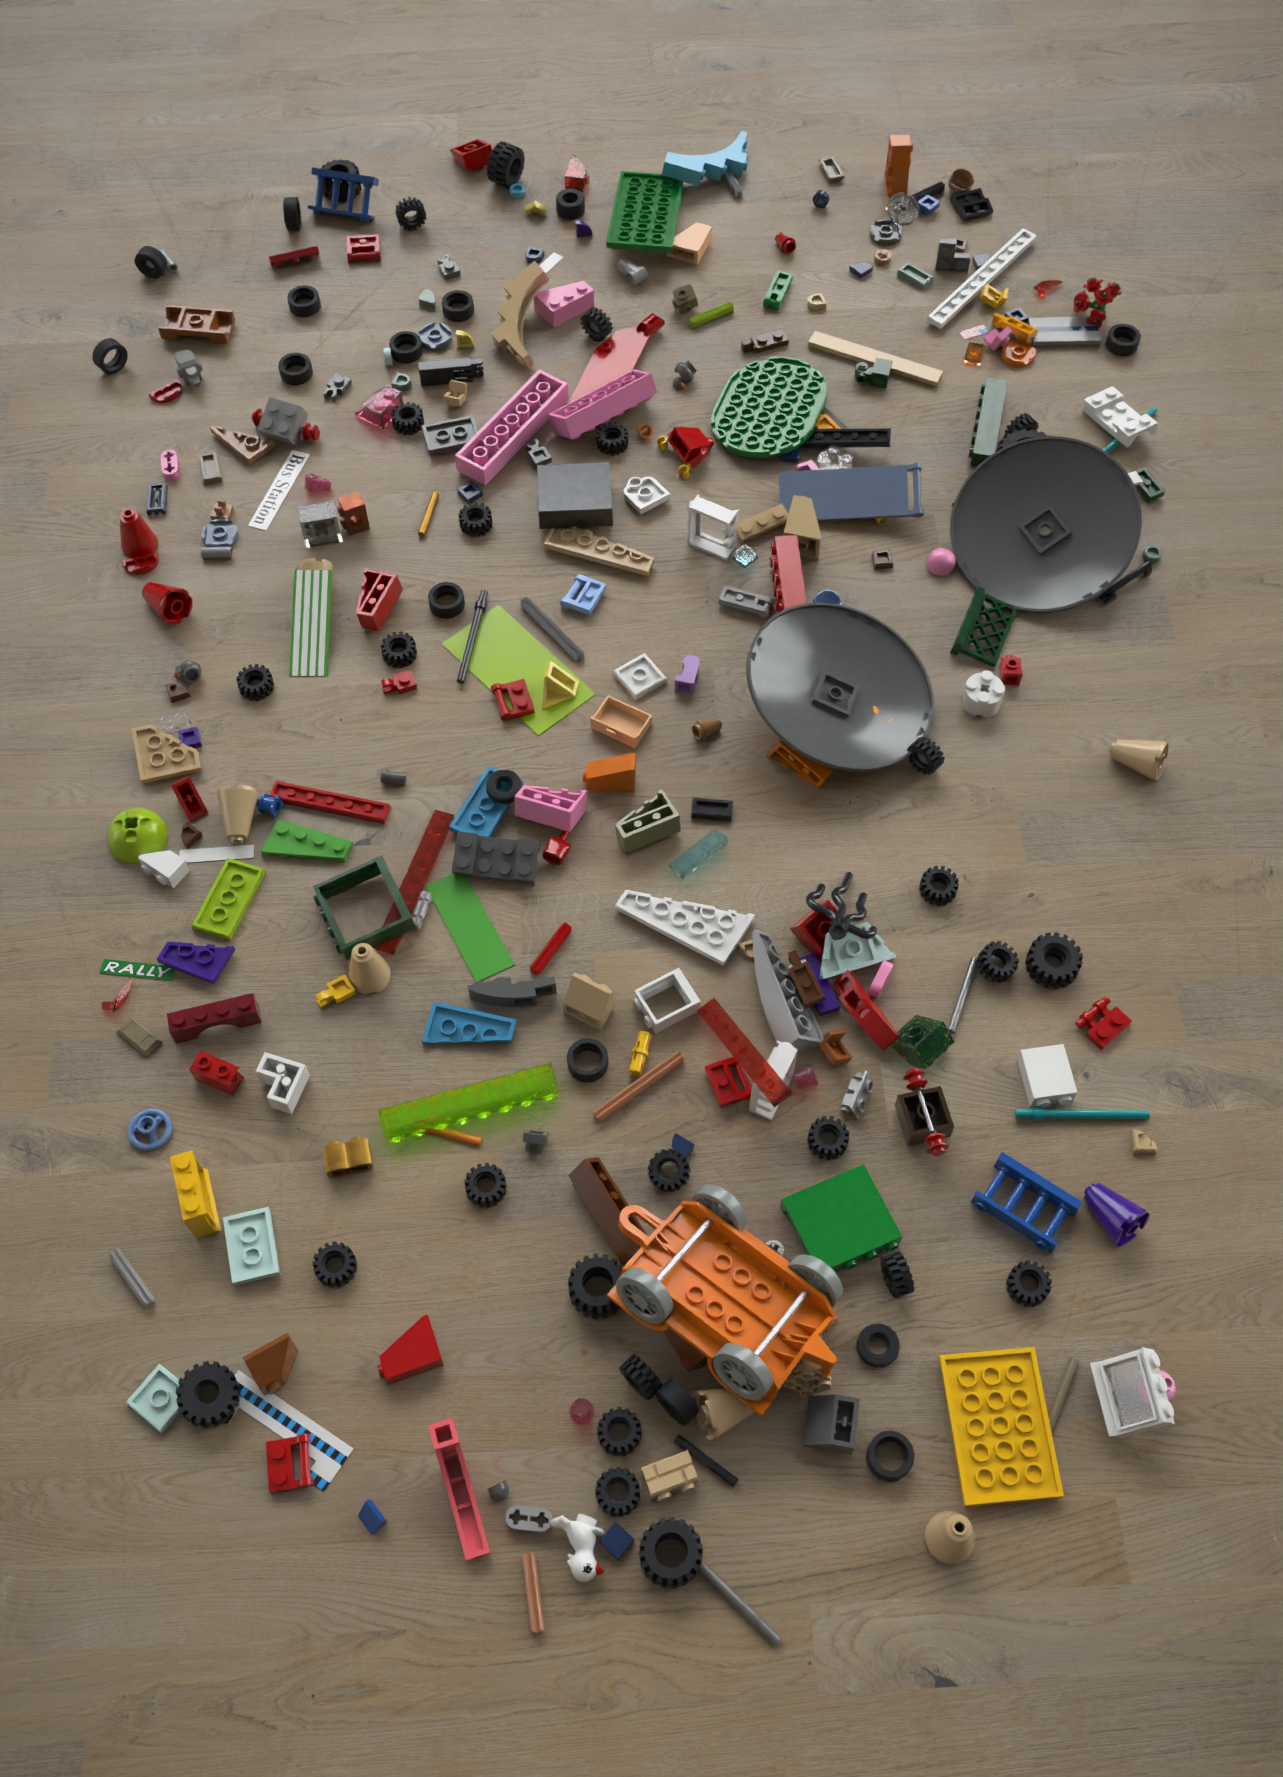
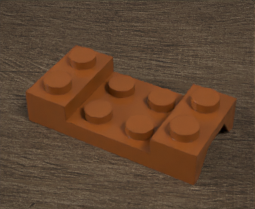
M167 304L164 326H159L158 329L161 339L178 340L179 335L210 337L211 343L228 344L235 323V316L231 309Z

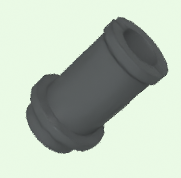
M386 769V771L381 772V783L385 785L387 783L405 785L406 772H392Z

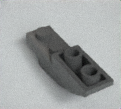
M543 976L532 981L523 980L516 984L511 983L510 977H498L493 981H478L468 985L470 999L500 1007L537 1005L536 997L557 993L554 976Z

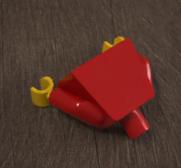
M684 426L674 427L667 437L659 436L657 439L660 450H666L669 442L683 462L688 463L679 467V475L684 472L683 479H687L690 475L689 470L691 468L694 469L707 457L709 448H712L714 444L712 437H706L699 428Z

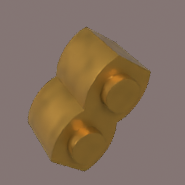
M353 1137L345 1143L332 1141L327 1146L322 1147L328 1178H337L373 1169L368 1138Z

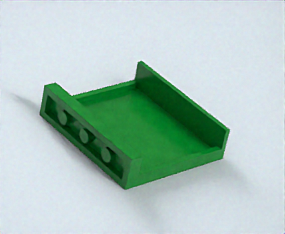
M864 1164L781 1200L780 1207L784 1214H788L807 1254L825 1262L835 1273L843 1268L850 1270L858 1265L857 1262L864 1259L866 1261L873 1260L878 1256V1253L884 1250L886 1252L895 1250L899 1247L898 1244H900L902 1239L895 1221Z

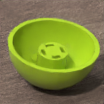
M131 808L119 813L112 820L107 831V844L112 855L118 860L129 864L140 863L138 859L140 855L163 851L168 842L169 831L164 820L155 812L145 808Z

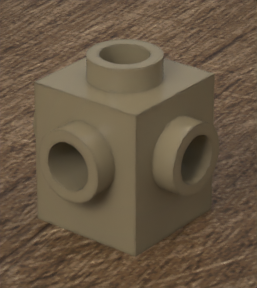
M691 283L672 291L674 296L671 299L675 309L678 308L680 314L689 312L699 306Z

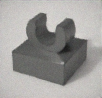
M527 1129L523 1134V1142H528L525 1146L526 1152H530L531 1145L535 1144L538 1146V1154H541L544 1149L543 1145L548 1142L549 1132Z

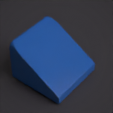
M368 1499L358 1516L370 1534L373 1535L386 1525L387 1521L372 1500Z

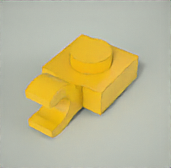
M344 974L326 983L327 990L319 992L315 996L320 1008H323L333 999L338 1004L354 996L356 992Z

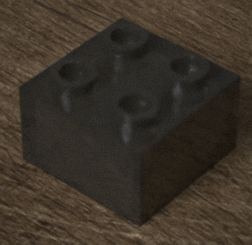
M334 501L297 507L306 548L343 542Z

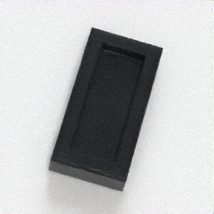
M693 797L691 818L731 821L733 801Z

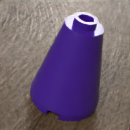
M1092 1183L1084 1191V1194H1086L1084 1200L1111 1241L1118 1247L1134 1239L1137 1236L1134 1232L1138 1227L1142 1230L1149 1220L1150 1215L1145 1209L1101 1183Z

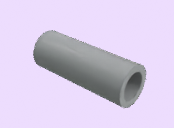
M164 248L160 249L159 251L167 260L169 272L177 271L178 266L167 250Z
M201 547V557L232 558L233 549L232 547Z

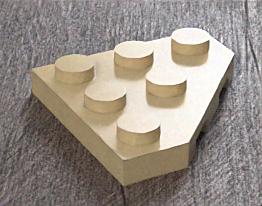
M152 724L132 728L142 784L202 771L199 753L193 747H188L177 738L163 733Z

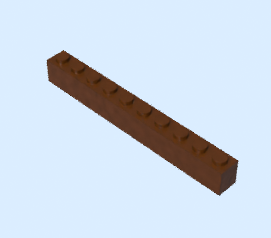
M600 1158L584 1159L568 1176L574 1188L582 1197L585 1206L596 1220V1224L607 1238L608 1244L613 1248L621 1265L624 1267L641 1248V1246L622 1233L618 1226L621 1211L629 1205ZM629 1216V1222L646 1234L636 1216ZM670 1328L663 1331L668 1338L669 1344L674 1348L682 1365L688 1372L702 1368L707 1364L708 1357Z

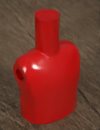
M562 830L559 838L553 836L549 838L542 854L547 862L555 865L562 864L571 848V844L566 841L569 836L568 831Z

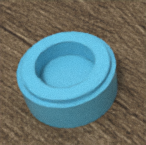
M516 183L509 188L512 198L520 199L526 194L525 186Z

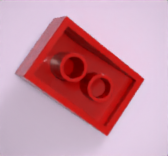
M829 900L818 903L835 913L837 912ZM811 909L790 930L802 945L812 954L815 953L822 962L826 933H829L832 922L826 916Z

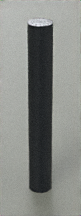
M680 1434L675 1438L674 1443L684 1451L688 1450L693 1458L733 1488L739 1481L736 1476Z

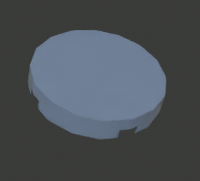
M428 323L419 330L422 347L427 350L436 351L444 349L452 341L451 329L443 323Z
M223 518L210 521V524L205 525L201 531V538L206 547H232L239 537L237 526L230 520Z

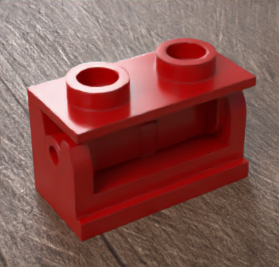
M201 1050L189 1068L195 1080L232 1096L244 1079V1076L237 1072L238 1066Z

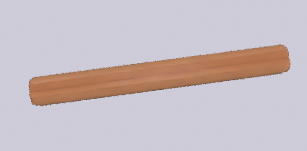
M679 1051L672 1054L594 1110V1118L598 1122H602L684 1062L683 1055Z

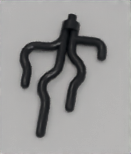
M847 872L841 885L834 888L831 892V898L838 907L836 913L815 902L816 899L823 895L825 891L824 884H818L816 890L806 896V903L810 909L831 920L832 924L829 934L833 940L843 939L847 932L863 939H872L877 933L875 926H871L866 931L850 924L851 922L862 921L866 917L867 911L864 905L867 894L865 892L860 893L857 899L856 909L858 913L849 914L844 917L846 904L839 895L844 894L848 890L853 878L851 872Z

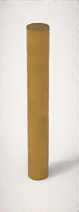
M435 491L431 494L418 531L420 537L425 536L439 497V493Z

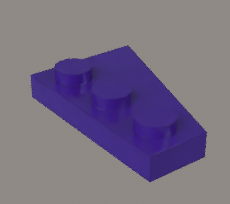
M167 942L157 957V961L160 964L214 985L233 955L235 948L234 946H226L225 948L209 944L206 946H196L193 943Z

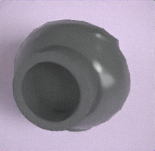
M689 360L685 363L680 362L675 367V373L681 376L673 380V386L676 389H685V382H691L694 378V373L697 372Z
M187 660L175 668L174 677L186 684L195 683L200 679L201 667L197 662Z

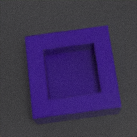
M198 727L178 731L179 740L183 744L193 748L202 747Z

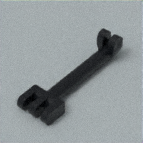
M1147 561L1099 595V598L1101 600L1105 599L1104 603L1106 605L1114 601L1117 597L1115 593L1117 590L1142 573L1145 577L1152 573L1151 563Z

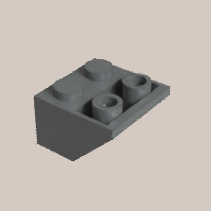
M836 1394L809 1396L803 1446L851 1455L855 1447L860 1399Z

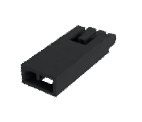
M481 358L418 362L421 386L449 384L451 380L473 382V377L484 375L483 360Z

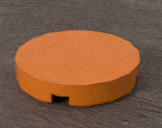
M1018 338L1002 346L1001 350L1003 361L1013 367H1026L1034 361L1036 349L1032 347L1029 341Z

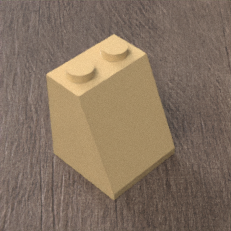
M793 495L783 536L797 535L800 556L818 560L821 534L812 499Z

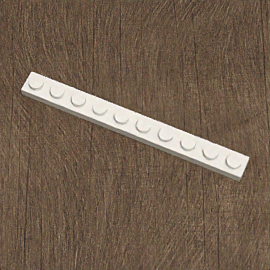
M1024 228L1020 230L928 316L927 322L940 329L945 326L982 291L986 284L991 283L1036 240L1037 235Z

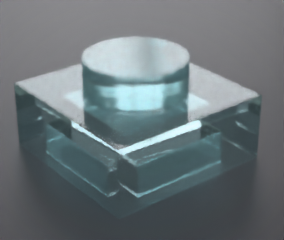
M744 544L732 553V559L743 568H746L758 559V553Z

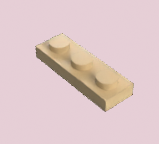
M779 504L738 523L737 536L741 543H744L786 524L788 512L783 504Z

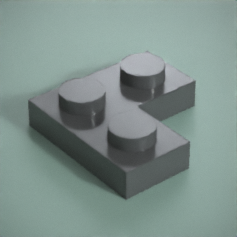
M940 239L935 270L968 271L971 254L955 253L957 239Z

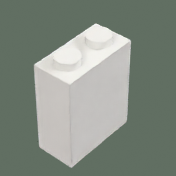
M1064 1044L1020 1050L1017 1062L1030 1107L1045 1108L1055 1103L1066 1105L1074 1100L1078 1092Z

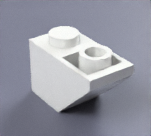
M171 850L142 854L138 857L142 865L141 869L146 874H153L161 884H168L172 888L190 871L186 860Z

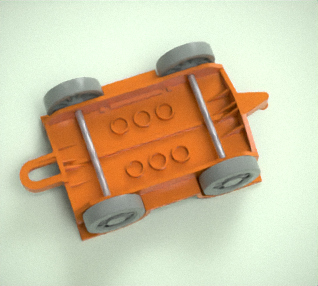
M706 1184L701 1186L692 1196L691 1201H682L666 1220L659 1219L638 1205L625 1207L620 1213L618 1226L622 1233L641 1246V1248L622 1268L616 1285L606 1297L648 1328L656 1331H665L670 1328L708 1357V1367L716 1380L760 1416L765 1413L774 1401L779 1389L802 1359L822 1366L821 1372L823 1375L830 1376L832 1374V1368L837 1361V1357L820 1336L823 1332H827L838 1317L833 1307L843 1294V1286L839 1277L830 1266L814 1256L803 1254L796 1256L790 1263L744 1229L740 1233L746 1225L745 1212L732 1194L716 1185ZM631 1215L638 1216L654 1228L655 1231L648 1237L631 1224L628 1217Z

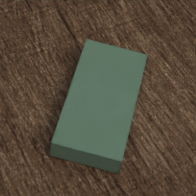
M906 262L897 270V276L922 290L930 285L934 279V276L909 262Z

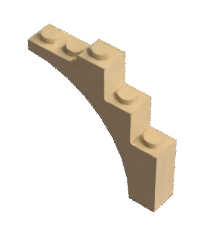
M535 261L503 287L507 293L505 296L508 301L497 309L501 324L490 333L493 337L492 342L497 349L501 348L505 353L509 350L512 355L515 353L521 365L525 364L528 368L533 366L534 363L524 347L523 323L532 300L540 289L549 282L544 270Z

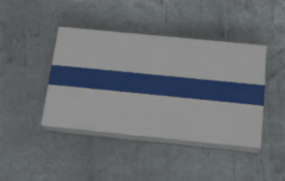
M1088 317L1029 318L1028 325L1038 330L1037 336L1031 338L1032 346L1100 345L1101 336L1099 327L1086 323Z

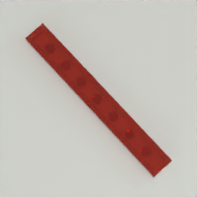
M434 810L399 888V892L411 916L450 830L449 826L454 820L453 814ZM393 902L382 927L402 918L395 902ZM403 935L375 947V949L395 955Z
M715 998L697 1010L774 1108L793 1094Z

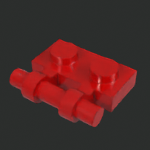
M1106 996L1101 1000L1095 1001L1092 1004V1008L1088 1012L1084 1011L1079 1016L1080 1019L1075 1022L1079 1029H1082L1084 1026L1090 1029L1085 1036L1101 1050L1111 1043L1132 1022L1116 1006L1109 1011L1106 1006L1111 1001ZM1097 1014L1102 1017L1098 1023L1093 1019Z

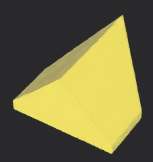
M552 661L548 662L545 673L542 709L575 697L579 683L576 678Z

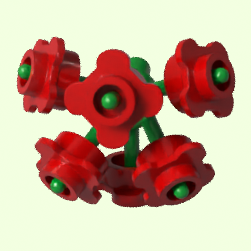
M1093 277L1087 280V284H1084L1083 288H1087L1088 292H1094L1096 300L1091 302L1088 298L1089 295L1085 294L1086 290L1077 293L1073 301L1074 312H1084L1088 308H1092L1093 310H1091L1090 316L1086 319V323L1100 328L1103 320L1106 319V305L1112 303L1113 299L1121 295L1122 292L1120 291L1121 287L1115 282H1109L1107 284L1108 287L1098 290L1101 288L1100 283L1103 282V279L1098 280L1097 277Z

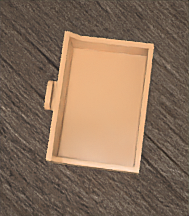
M608 695L594 716H591V729L632 748H636L652 724V715Z

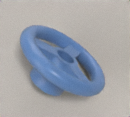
M151 1108L143 1110L130 1121L127 1130L128 1139L134 1147L140 1150H155L163 1146L170 1138L172 1121L169 1115L160 1109ZM164 1120L166 1125L165 1133L158 1140L155 1133L157 1132L158 1125ZM134 1132L148 1136L151 1144L139 1142Z

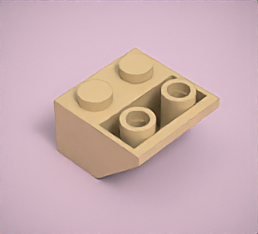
M575 972L563 1000V1012L601 1030L613 1012V991L607 985L598 984L587 975H580Z

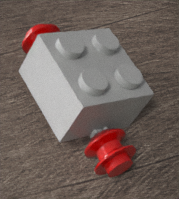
M269 397L264 412L259 408L252 414L254 425L258 426L257 430L267 439L297 447L301 434L303 440L310 439L312 443L318 440L320 436V430L317 425L311 427L310 423L305 424L308 414L299 405Z

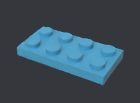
M491 766L486 768L450 824L449 829L451 832L457 834L460 831L492 837L512 804L495 803L486 792L488 777L498 771V769ZM503 781L496 788L499 792L504 793L511 790L512 785L509 782Z

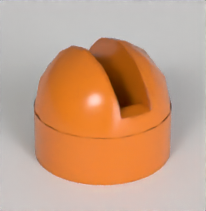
M641 424L637 429V433L641 438H649L653 432L649 424ZM646 427L647 430L641 434V431Z

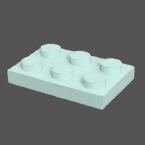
M264 1207L223 1217L232 1284L236 1286L280 1275L270 1208Z

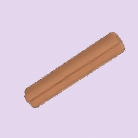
M526 1553L522 1555L530 1629L532 1634H539L545 1631L537 1561L535 1553Z

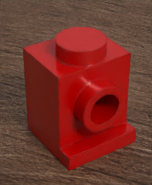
M1013 654L1002 657L1000 661V680L1004 685L1019 686L1022 679L1021 658H1016Z

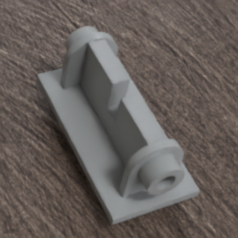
M865 1070L864 1074L857 1072L856 1075L852 1076L848 1091L854 1092V1094L846 1093L840 1105L842 1113L849 1114L852 1112L857 1120L865 1109L868 1094L873 1090V1081L868 1071Z

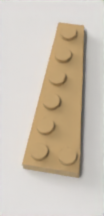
M577 526L551 529L544 542L545 549L644 576H649L654 565L653 557L620 543L614 544L609 542L608 538L603 536L600 538L593 535L592 531L587 529L584 531L577 528Z

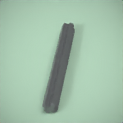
M528 597L521 600V607L577 662L584 659V652Z

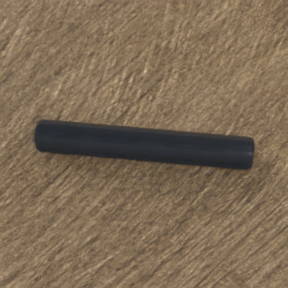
M940 181L893 203L891 210L894 213H898L917 204L927 194L932 197L944 191L945 184Z

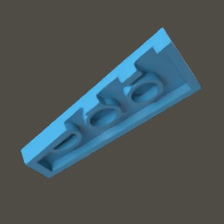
M433 1001L422 1044L512 1042L517 1020Z

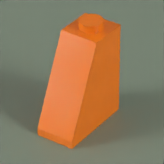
M636 753L588 762L587 770H583V782L587 783V790L635 792Z

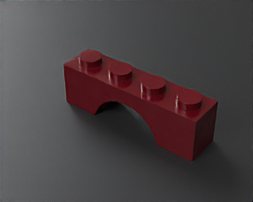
M254 993L167 1013L169 1033L176 1044L197 1039L202 1031L217 1025H234L243 1028L262 1023L259 1005Z

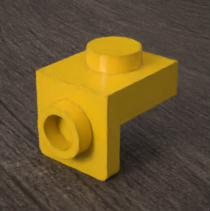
M986 284L982 289L980 299L994 309H997L1007 301L1009 289L1005 287L999 292L989 284Z

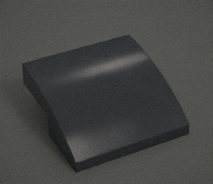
M981 188L953 194L950 197L955 211L962 220L994 212L989 198L984 197Z

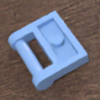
M577 574L574 578V584L567 595L560 600V605L565 609L571 608L590 615L605 592L606 584ZM584 585L576 600H573L579 588Z

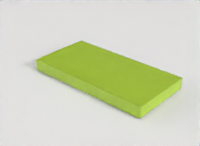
M227 858L191 925L192 929L231 941L266 874L265 869Z

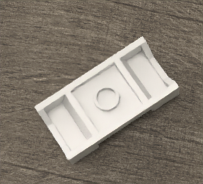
M1113 386L1084 399L1083 411L1127 448L1131 446L1138 435L1146 431L1151 435L1156 434L1158 423L1147 414L1139 415L1123 402L1124 395Z

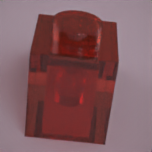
M572 155L565 173V189H576L584 192L586 185H589L590 176L587 175L585 165L576 156Z

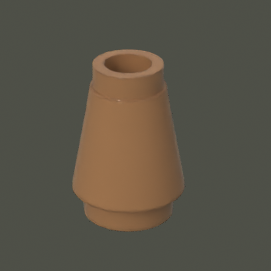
M719 718L697 721L692 726V733L697 740H705L721 729L722 723Z

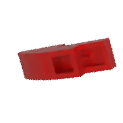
M847 970L832 983L840 994L839 999L862 1029L883 1051L900 1037L880 1007L873 1003L851 971Z

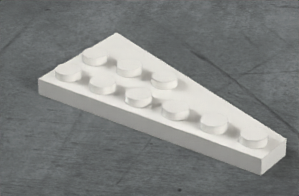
M625 890L615 904V909L722 966L726 964L755 919V914L748 913V915L736 913L735 910L729 909L724 911L704 904L688 901L677 902L667 897H664V899L651 897L650 894Z

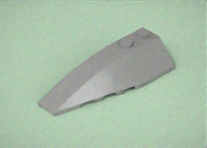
M754 930L752 936L756 978L765 1015L769 1022L768 1025L775 1040L792 1044L794 1048L798 1049L797 1053L818 1048L824 1038L812 1008H805L794 983L789 977L790 974L787 966L780 961L782 955L770 934Z

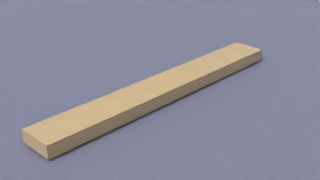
M814 331L808 342L809 347L859 363L864 362L872 367L876 358L893 361L891 373L935 387L938 385L943 374L941 370L818 331Z

